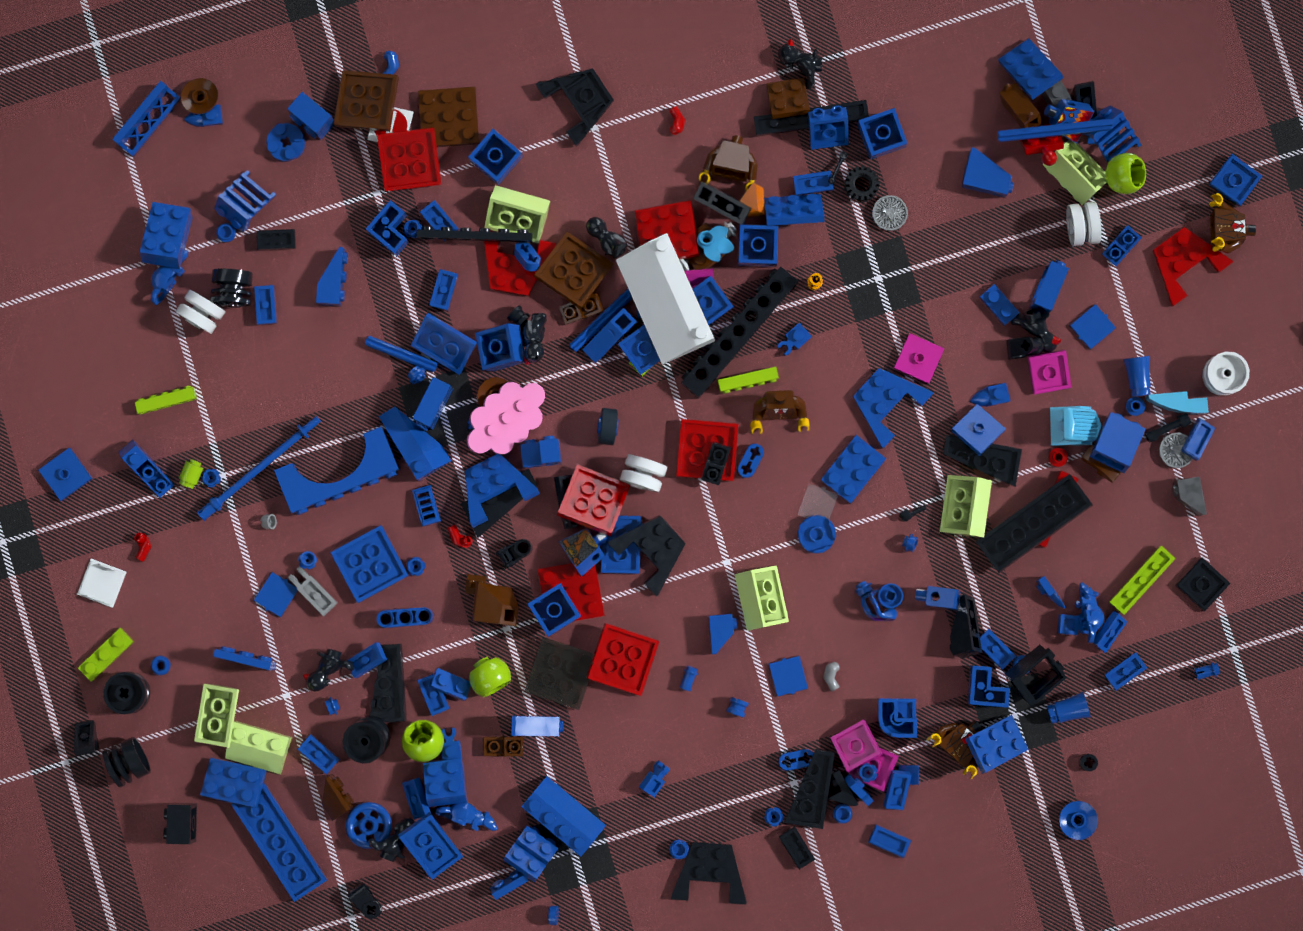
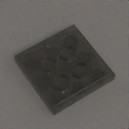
M543 637L524 692L580 710L590 680L586 677L594 654Z

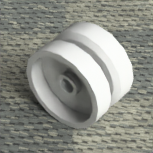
M1087 202L1083 205V209L1079 204L1068 205L1066 210L1067 230L1072 247L1082 246L1085 239L1089 244H1099L1101 242V220L1097 203Z
M189 289L184 298L193 307L190 308L185 304H180L175 312L198 329H203L212 334L217 326L208 319V316L210 315L217 320H221L226 311Z
M1223 352L1213 356L1206 362L1202 378L1210 392L1220 396H1227L1240 391L1246 385L1250 369L1246 360L1241 355L1235 352Z
M628 454L625 464L635 469V471L623 470L620 480L631 484L635 488L659 493L662 482L653 478L652 475L665 477L667 466L643 457Z

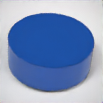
M550 906L548 923L557 926L559 907Z

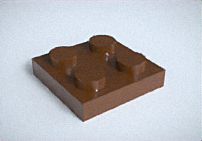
M804 78L766 83L772 119L804 115L810 112Z

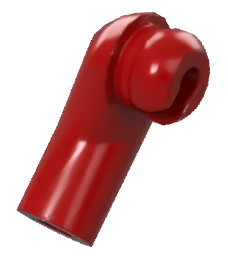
M675 106L669 110L674 118L673 126L669 129L672 135L681 133L685 125V118L679 108Z
M456 525L447 528L454 545L462 548L471 546L472 538L459 534Z
M139 532L134 537L140 548L135 558L144 562L151 549V543L145 533Z

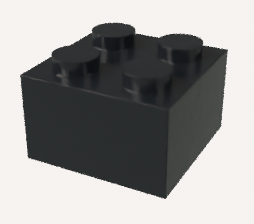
M197 803L168 804L167 808L164 809V820H167V828H164L163 838L166 839V844H192L196 842Z

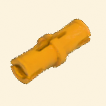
M818 273L812 274L807 280L808 287L811 290L819 289L823 283L822 276Z

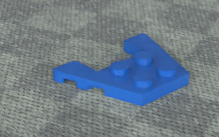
M878 368L853 398L880 446L884 448L895 435L881 423L882 419L905 394H908L922 407L933 395V392Z
M496 454L465 470L469 516L473 528L488 521L481 503L512 487H518L524 501L540 494L539 490L501 454Z

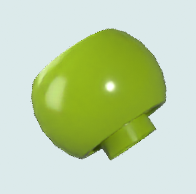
M1121 153L1114 156L1109 161L1105 172L1109 187L1119 194L1126 195L1141 189L1146 180V168L1143 160L1132 153Z
M485 657L473 665L475 669L469 674L472 689L481 697H487L511 682V672L508 665L497 657L493 659Z
M415 721L403 733L402 747L409 758L417 762L431 761L443 749V733L431 721Z

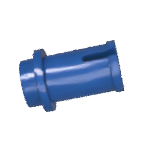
M1211 662V665L1194 668L1197 680L1210 676L1217 677L1220 674L1218 664Z
M688 665L686 669L684 668L683 671L685 673L679 688L691 691L695 676L698 675L697 668Z

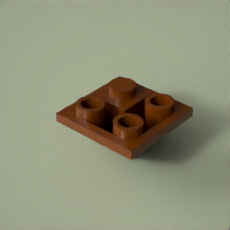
M477 582L472 621L517 626L519 606L511 587Z
M334 775L325 778L322 805L332 821L354 808L352 805L354 803L353 798L349 793L345 794L342 789L344 786L338 776L335 777Z

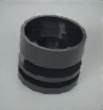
M213 269L211 282L220 285V288L211 289L212 294L219 296L210 297V302L227 308L250 306L251 301L242 297L251 296V292L243 290V287L252 286L253 273L238 269Z
M135 737L121 742L122 752L116 746H112L111 751L106 749L102 752L106 770L120 788L125 786L126 782H132L131 773L138 779L151 773L148 759Z

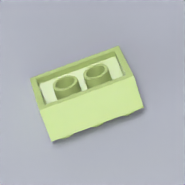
M1070 139L1064 144V149L1055 151L1057 161L1054 165L1047 166L1043 163L1046 170L1081 205H1084L1107 183L1105 171L1078 143Z
M495 185L490 197L484 228H489L498 232V229H510V232L516 233L518 229H527L529 233L533 234L532 242L539 243L547 219L550 201Z
M948 475L940 532L984 538L992 481L979 477Z
M777 565L735 574L747 631L789 622Z
M214 684L203 685L195 742L230 747L239 689Z
M234 721L230 747L226 749L225 758L281 775L292 737Z

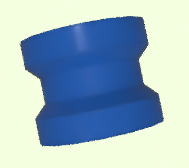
M731 697V704L726 712L744 718V711L749 703Z

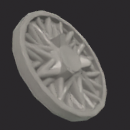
M887 195L875 203L872 217L879 228L886 231H894L905 224L908 217V209L901 198Z
M1179 432L1171 433L1161 441L1159 454L1162 461L1169 467L1183 468L1193 460L1181 451L1188 437L1186 434Z

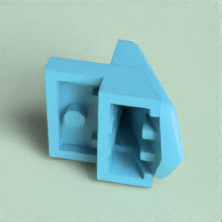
M1050 407L1051 446L1092 445V442L1097 440L1102 425L1096 411L1091 409V407Z

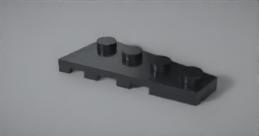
M946 435L943 455L1016 487L1022 449L991 444L979 456L959 437Z
M529 469L521 473L536 488L538 487ZM517 486L481 503L488 521L473 528L478 538L523 500ZM467 500L461 503V506L470 521Z
M402 644L381 645L387 660L377 666L378 672L374 683L375 689L373 699L371 700L370 716L377 717L383 722L407 721Z
M815 749L785 823L823 829L835 752Z

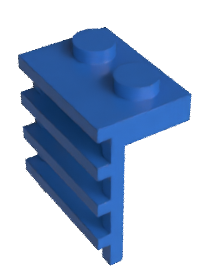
M1110 105L1103 108L1090 121L1112 119L1113 129L1083 133L1094 140L1107 163L1114 156L1125 153L1133 145L1141 146L1140 139L1135 135L1133 128L1130 127L1129 121L1125 119L1123 111ZM1122 128H1126L1124 132L1117 136L1108 145H1106L1105 147L1102 146L1111 137L1118 133ZM1131 136L1130 140H1128L1110 156L1108 155V153L1111 150L1118 146L1127 137Z
M248 170L242 173L237 180L233 181V184L227 187L222 194L218 195L214 208L221 217H225L234 228L239 229L243 233L248 229L251 219L276 196L274 192L269 195L248 177L250 174ZM243 181L247 186H249L253 191H255L259 196H261L264 199V201L262 202L240 183ZM233 189H237L241 194H243L247 199H249L253 204H255L257 208H253L249 203H247L243 198H241L237 193H235Z

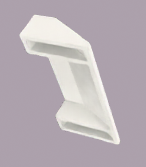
M667 233L648 241L616 259L662 365L715 341Z

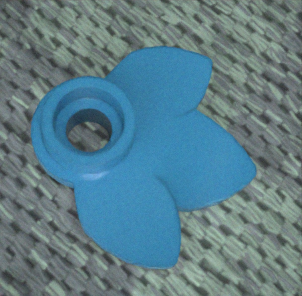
M715 226L710 231H702L697 236V243L699 247L704 249V255L709 260L719 262L721 254H727L734 250V245L726 238L728 228ZM709 239L710 242L705 243L703 240Z

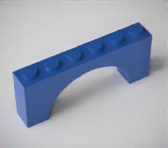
M379 427L364 433L366 448L363 460L351 475L340 481L326 484L312 482L303 477L293 463L274 470L291 513H297V516L308 512L307 508L312 506L319 508L325 505V501L333 499V501L341 499L346 492L350 491L352 494L362 490L361 486L368 484V486L379 483L378 479L386 476V479L396 476V472L400 471L384 429Z

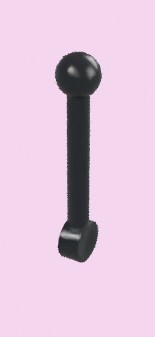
M844 151L840 153V160L832 177L828 179L829 184L835 183V177L840 166L848 156Z

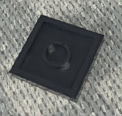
M1201 557L1175 586L1205 612L1231 583Z

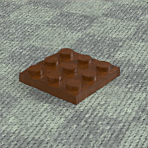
M343 70L333 125L342 128L390 132L399 81L398 75Z
M475 86L418 91L421 129L434 127L437 147L479 144Z
M566 232L534 274V277L581 310L614 264L572 234Z

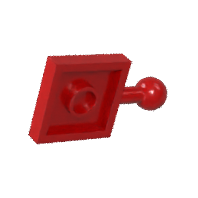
M1061 136L1019 140L1026 156L1043 153L1042 162L1047 166H1052L1057 161V155L1053 151L1064 149V142Z

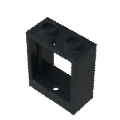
M1040 644L1004 673L1023 700L1031 707L1067 678L1063 673L1065 668L1058 660L1055 661L1053 659L1055 654L1049 648L1045 649ZM1045 659L1052 670L1030 689H1027L1020 678Z

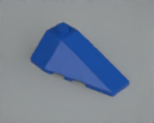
M393 407L379 416L418 481L451 462L442 445L422 428L415 425L398 408Z

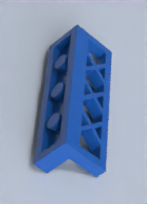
M160 81L112 140L134 157L181 100V97ZM168 92L175 99L171 104L163 105L162 98ZM153 109H161V116L158 119H151L150 113ZM148 123V132L139 134L138 127L141 124ZM129 138H136L137 145L133 150L124 145Z

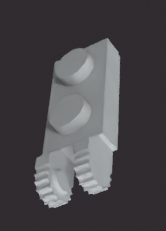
M299 566L297 570L306 580L301 584L292 574L288 578L296 585L297 590L325 616L338 602L311 575Z

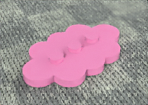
M508 382L500 387L498 394L488 395L484 400L483 407H477L470 414L469 419L473 430L467 437L469 449L475 453H484L491 449L496 454H506L513 448L514 443L526 440L529 430L539 427L542 422V413L538 407L544 402V389L536 383H529L521 387L515 382Z

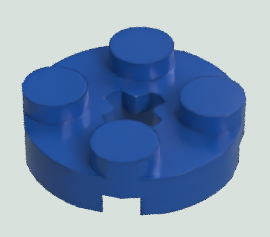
M280 123L269 132L267 148L275 159L282 162H290L299 158L304 152L306 145L304 135L297 126L289 123ZM289 138L291 145L282 147L283 143L281 141Z

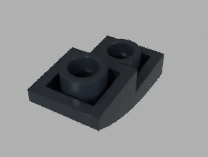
M713 441L701 480L715 485L720 484L731 450L730 446Z

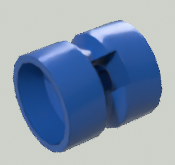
M885 584L878 589L876 599L883 608H895L901 604L903 592L896 584Z

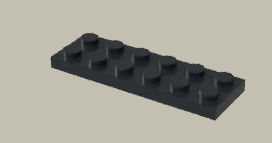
M1069 474L985 534L984 538L978 539L976 543L997 572L1000 573L1091 508L1093 504L1071 474Z

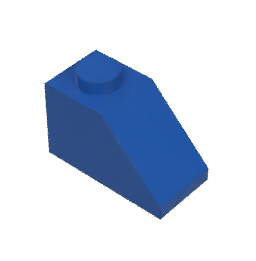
M732 614L709 616L712 654H717L734 634L733 629H737L736 618H732Z

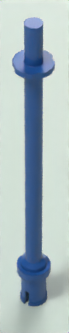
M315 416L303 427L298 424L297 428L299 430L218 498H210V502L197 511L198 515L206 521L217 510L220 511L222 504L299 439L303 436L309 438L310 436L307 433L318 425L321 420Z

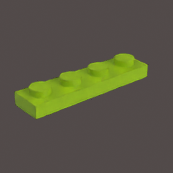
M1162 545L1159 546L1109 603L1122 615H1125L1176 558Z

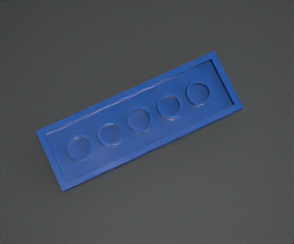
M712 276L692 289L708 325L734 307ZM645 325L618 343L640 375L660 361Z
M263 783L257 808L231 804L294 902L328 880L265 783Z

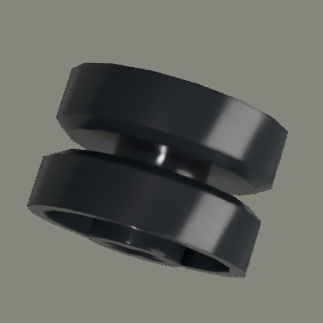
M121 672L113 675L106 682L103 690L104 701L108 708L119 714L139 712L147 705L151 695L147 680L134 672ZM128 689L129 692L127 694L129 695V697L125 695V691Z
M365 716L356 720L348 727L342 742L348 757L355 762L364 764L378 759L389 747L391 737L387 725L382 720L373 716Z

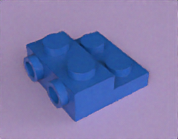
M834 106L832 109L827 110L816 108L808 112L811 150L849 145L846 107Z
M526 826L503 860L535 882L558 850V847H556V843L552 839L542 837L537 828Z

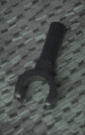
M923 505L912 512L906 508L899 514V517L907 522L916 514L926 510V506Z

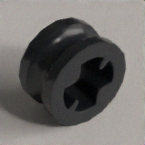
M1085 754L1080 758V766L1083 770L1093 771L1098 766V759L1092 754ZM1087 757H1090V760L1093 759L1094 763L1091 764V768H1088L1087 765H1084V762L1087 761Z

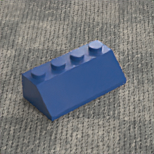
M548 776L521 806L579 856L585 853L606 826Z

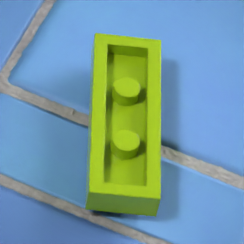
M119 628L78 669L93 682L134 641L122 628Z

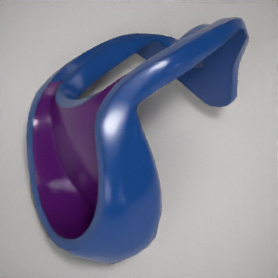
M877 590L861 597L862 608L870 619L874 621H894L897 618V611L894 608L880 611L874 595L878 592ZM867 597H870V601L875 607L876 615L868 608L865 601Z

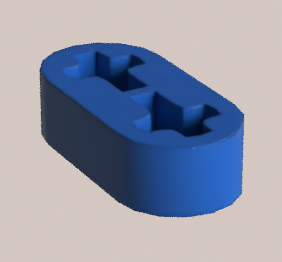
M516 243L514 255L525 270L537 271L540 267V256L529 243Z
M752 444L747 448L738 466V473L741 477L750 478L755 473L764 454V449L761 445ZM759 448L760 456L756 455L754 460H751L752 452H750V449ZM749 461L752 463L750 466L752 472H747L745 475L741 467L746 466Z
M809 749L784 753L779 758V765L784 770L808 767L809 763H806L804 760L798 761V758L803 757L805 752L811 756L814 753ZM785 756H788L789 759H796V762L790 763V767L782 764Z

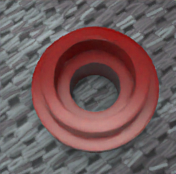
M1055 448L1050 451L1048 459L1051 465L1061 467L1066 464L1068 455L1064 449ZM1056 454H1060L1062 456V459L1060 461H1057L1055 459Z

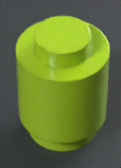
M190 459V462L185 461L179 476V484L193 489L197 485L204 469L201 467V463Z

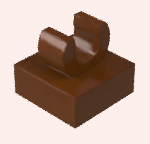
M467 574L465 593L475 594L476 583H486L487 576Z

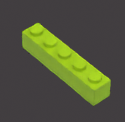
M772 367L719 379L718 385L720 393L726 394L734 389L739 391L743 387L752 388L756 384L761 386L765 385V382H777L779 376L777 368Z
M186 386L182 390L174 389L171 393L163 392L160 396L152 395L148 399H138L135 402L137 414L141 415L197 400V395L194 387Z

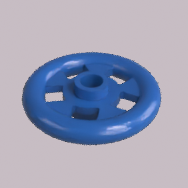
M364 802L355 806L349 812L346 819V832L349 839L355 845L365 849H372L369 846V842L366 841V835L374 834L376 841H381L390 836L392 829L391 817L381 805L373 802ZM372 810L379 813L377 819L370 816ZM362 812L365 817L358 821L356 816ZM366 822L372 823L371 829L366 828ZM378 823L384 824L383 832L377 831ZM359 826L362 832L358 836L354 832V827Z

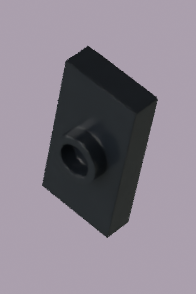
M295 229L257 231V250L296 249Z
M795 826L778 836L799 870L815 860Z

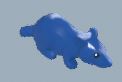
M188 250L184 251L182 262L188 257ZM160 266L153 272L151 277L153 286L151 302L153 304H160L174 287L176 275L180 277L185 272L182 267L178 269Z
M1081 582L1079 585L1081 597L1080 601L1075 602V606L1081 609V614L1078 615L1081 627L1089 630L1088 643H1093L1097 630L1104 622V614L1096 601L1099 593Z
M468 802L436 809L435 814L464 826L466 823L471 824L470 828L476 831L479 830V825L491 831L498 830L496 822L489 812L483 813Z

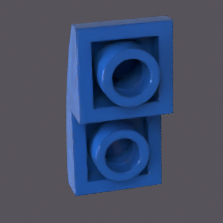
M1127 225L1102 255L1117 266L1142 237Z

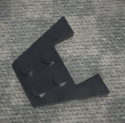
M593 68L535 84L544 99L562 89L573 105L582 122L566 132L576 147L614 102V99Z
M660 515L606 541L617 555H620L633 542L652 562L657 570L644 584L655 596L659 595L686 544Z
M693 842L672 892L671 900L688 901L690 880L730 883L729 903L746 904L747 901L732 844Z

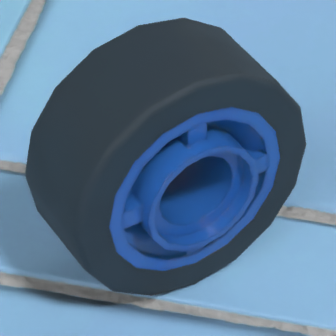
M602 408L597 428L599 444L614 445L619 422L617 409Z

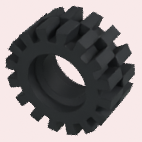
M855 167L846 177L844 183L845 190L847 191L846 194L852 200H857L856 202L871 200L878 192L880 185L879 177L875 174L874 170H870V167ZM864 177L869 181V188L866 191L856 189L855 180L857 178Z

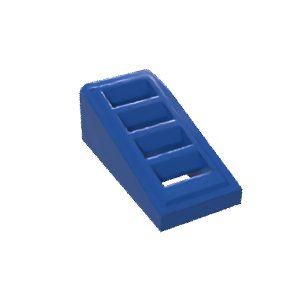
M431 485L412 490L422 527L442 522ZM429 492L427 496L418 497V494ZM427 499L431 500L430 503H426L423 505L420 504L421 501ZM430 506L433 507V510H429L426 512L422 511L423 508H427ZM433 513L435 514V517L429 519L424 518V516L430 515Z

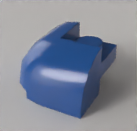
M878 698L879 725L886 734L897 738H917L916 699Z

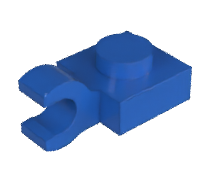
M658 760L654 765V772L649 771L639 788L655 798L664 785L665 781L662 779L669 772L670 768Z

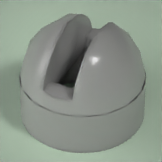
M266 514L260 519L262 521L261 526L264 529H274L277 525V519L274 514Z

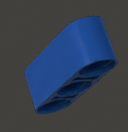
M425 607L384 610L377 615V623L384 628L428 625L434 619L432 610ZM428 611L430 615L429 620L421 621L420 613ZM404 612L410 614V621L408 623H403L400 619L401 614ZM384 614L391 616V622L387 625L381 621V617Z

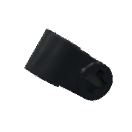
M1023 337L1006 340L1008 359H1020L1025 356L1041 353L1044 348L1042 339L1039 337Z
M520 539L500 549L495 555L499 556L505 570L530 555L533 551V545L529 540ZM523 542L527 543L529 547L526 553L519 551V545Z
M363 882L347 894L351 902L359 908L366 918L374 919L382 913L381 904ZM369 905L371 907L376 906V914L368 912L370 910Z

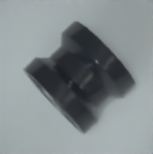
M518 305L508 315L507 319L521 327L531 315L525 313L522 307Z

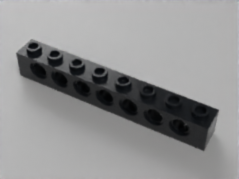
M782 267L778 270L776 268L772 270L768 275L769 281L766 284L762 282L756 289L758 294L753 299L749 297L743 305L745 309L741 313L737 312L732 317L731 321L733 323L729 327L725 326L719 332L720 338L707 346L706 350L708 352L704 357L700 355L693 363L696 366L692 371L688 369L681 377L683 379L681 384L698 399L797 285L798 280ZM778 284L781 290L778 293H774L770 290V286ZM760 298L767 299L768 305L766 307L758 305ZM752 312L755 314L756 319L753 322H749L746 320L745 315ZM741 327L744 333L741 336H735L733 329ZM728 341L731 344V349L724 351L721 349L720 344ZM716 356L719 359V363L711 365L708 362V358ZM703 370L707 376L705 379L699 380L696 378V372Z

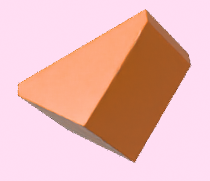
M753 182L740 199L742 203L751 207L747 218L765 215L764 189Z

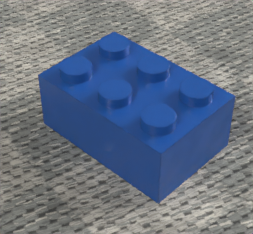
M152 202L140 248L142 263L180 269L193 219L190 208Z

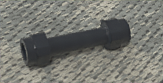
M1187 413L1177 416V420L1158 429L1151 428L1144 434L1149 443L1159 440V436L1180 426L1182 428L1191 424V420Z

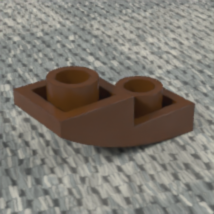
M598 293L591 295L581 310L572 303L559 307L565 325L604 312Z
M1092 443L1081 456V460L1097 469V474L1113 483L1122 472L1089 457L1094 447V443Z
M483 737L482 756H523L524 737Z

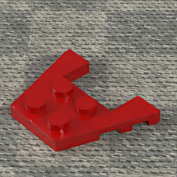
M1185 227L1153 250L1172 307L1188 296L1176 279L1204 258L1209 260L1218 273L1233 263L1230 258L1220 251L1214 252L1210 244Z
M484 241L490 289L529 296L537 282V279L534 277L537 271L525 270L515 255L497 252L498 241ZM539 241L537 254L541 258L540 266L556 247L557 243Z

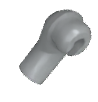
M837 662L829 663L823 675L831 691L840 687L835 680L836 672L840 668Z

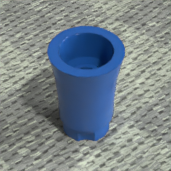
M1150 356L1123 359L1132 397L1150 395Z
M1083 692L1047 706L1052 724L1080 718H1091Z

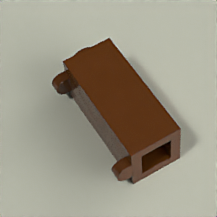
M1016 83L1012 85L1006 84L1003 90L999 92L1001 103L1021 128L1041 125L1040 113Z

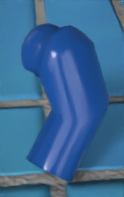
M386 51L384 58L387 60L388 67L382 74L394 75L399 68L398 55L394 51Z

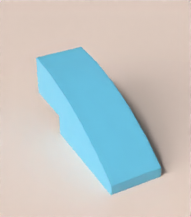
M1187 391L1146 396V401L1169 411L1192 415L1209 413L1207 397L1188 399Z

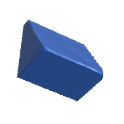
M898 765V771H908L912 774L910 785H919V765Z

